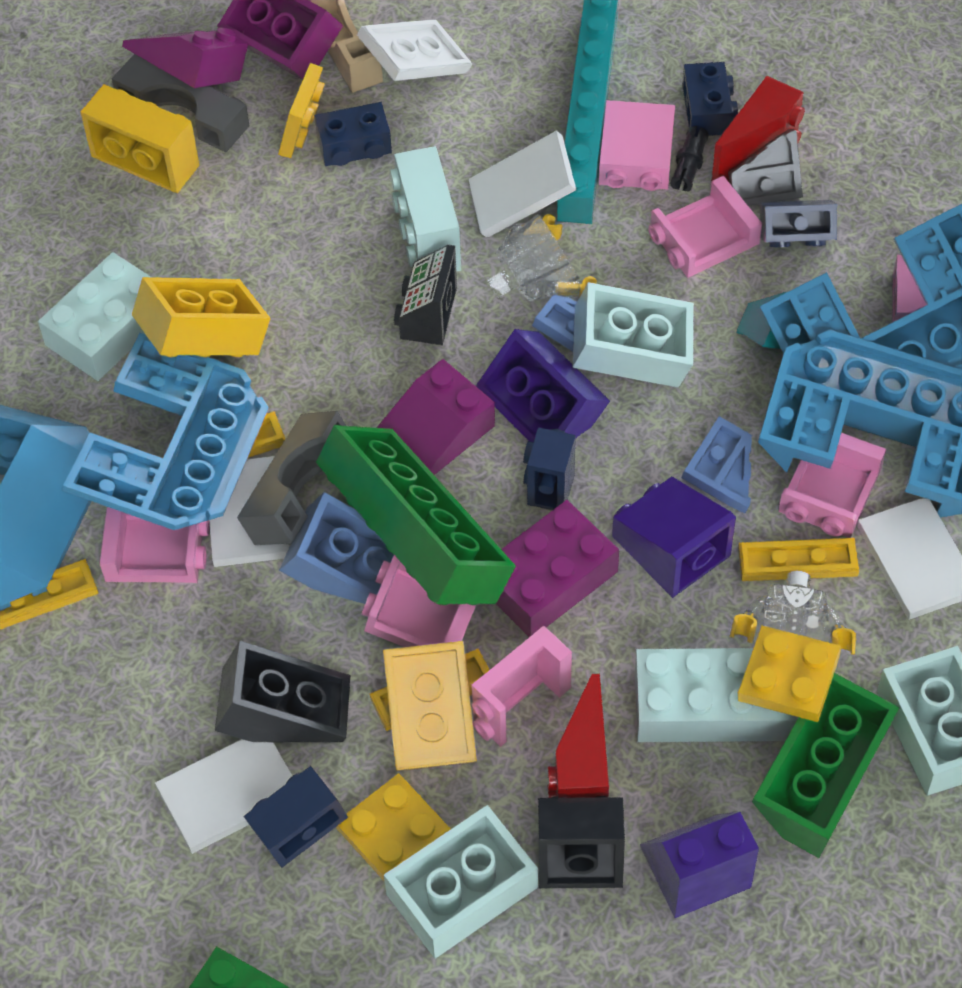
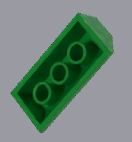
M834 673L819 721L814 722L798 717L754 796L752 803L783 839L820 858L900 707Z

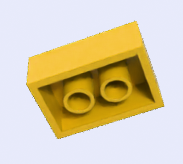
M105 84L102 85L80 112L91 157L177 194L200 166L192 122L181 114L171 113L152 102H145L129 95L124 90H117Z
M142 277L132 311L133 318L159 354L167 357H177L178 355H197L200 357H210L211 355H230L232 357L259 355L271 319L240 279Z

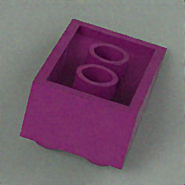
M220 27L217 30L171 33L123 40L122 47L189 86L199 88L240 81L249 43L237 37L235 31Z
M442 359L413 382L376 428L393 429L435 475L495 427V402L447 361Z

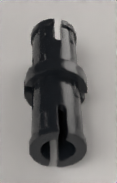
M697 126L690 127L687 130L683 148L678 150L676 156L677 167L670 182L673 189L679 190L682 180L685 182L682 191L689 192L693 187L696 171L703 164L704 157L702 153L709 137L708 132L702 127L699 129L697 138L694 137Z

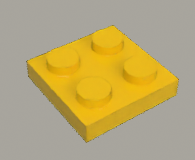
M312 63L309 64L288 115L278 153L280 156L292 158L295 148L302 149L309 132L308 127L315 119L314 115L317 114L319 108L317 103H319L325 83L320 82L323 67Z
M761 625L738 691V701L818 722L840 657L841 646Z
M399 773L347 813L348 818L336 827L383 881L385 873L451 830Z

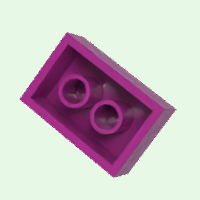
M233 0L217 27L235 31L237 37L249 43L247 49L303 80L310 63L317 66L320 65L343 25L327 10L309 0Z
M566 500L501 549L516 567L496 605L530 637L542 626L548 627L618 572L619 549Z

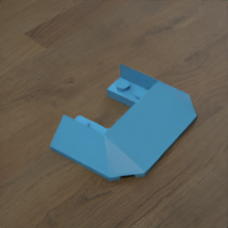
M962 204L893 239L926 306L860 338L826 272L759 306L782 352L784 353L785 348L796 343L802 345L816 339V336L820 333L833 330L962 370Z
M833 330L820 333L816 336V339L802 345L796 343L785 348L758 443L786 473L793 458L830 469L835 458L843 425L914 446L915 451L905 492L938 502L936 511L940 517L962 514L961 369Z
M139 333L115 381L113 391L182 416L164 457L161 458L90 432L63 485L62 491L171 530L181 529L222 517L269 407L262 396H256L250 386L251 379L245 370L209 357L197 355L167 357L160 355L145 334Z
M0 405V474L5 475L0 484V611L11 607L10 602L30 593L34 597L47 591L46 587L49 581L53 580L52 575L54 571L60 567L92 502L62 491L63 485L89 435L87 427Z

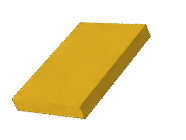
M463 641L384 649L383 655L396 771L477 762Z

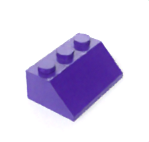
M514 329L476 384L478 389L495 402V408L528 441L532 442L535 440L538 427L549 430H563L568 434L576 435L577 438L594 425L610 402L577 368H573V364L539 331Z

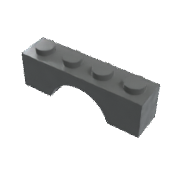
M136 54L112 78L114 89L124 90L129 95L140 100L152 102L157 106H181L192 111L195 114L198 139L224 152H227L250 126L247 106L238 98L229 97L216 91L212 86L193 88Z
M338 411L301 414L237 516V519L254 545L292 544L308 517L296 497L304 484L322 471L316 461L333 426H346Z

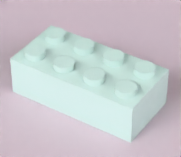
M753 648L636 649L637 742L786 741L798 717L738 701V691Z

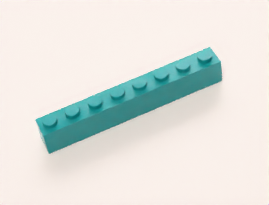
M584 0L565 137V148L576 190L557 200V221L592 224L606 100H608L618 19V0Z

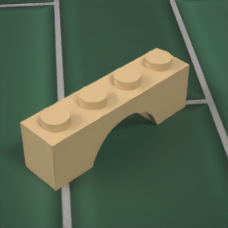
M309 0L327 10L343 25L328 52L351 92L354 93L382 83V65L357 36L358 31L350 18L345 1Z

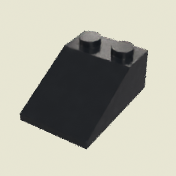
M239 640L222 668L215 731L250 742H344L347 735L351 675Z

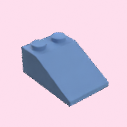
M323 492L306 508L305 513L308 517L292 544H290L279 571L314 590L365 604L370 592L378 594L381 584L375 582L383 561L391 563L394 554L387 550L386 544L375 531L366 525V521L356 509Z

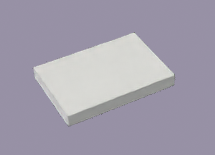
M436 20L361 26L357 34L359 39L394 81L464 74L472 66L471 61Z
M557 130L469 178L480 233L485 237L498 233L576 190L563 136Z
M275 456L247 459L224 515L209 520L214 567L285 558L289 544L254 545L237 519V516Z
M920 498L858 520L857 528L908 620L962 601V555L929 499Z
M241 739L155 782V785L189 850L193 854L248 826L249 824L243 816L251 811L258 801L268 798L283 787L288 779L292 777V774L273 742H250Z

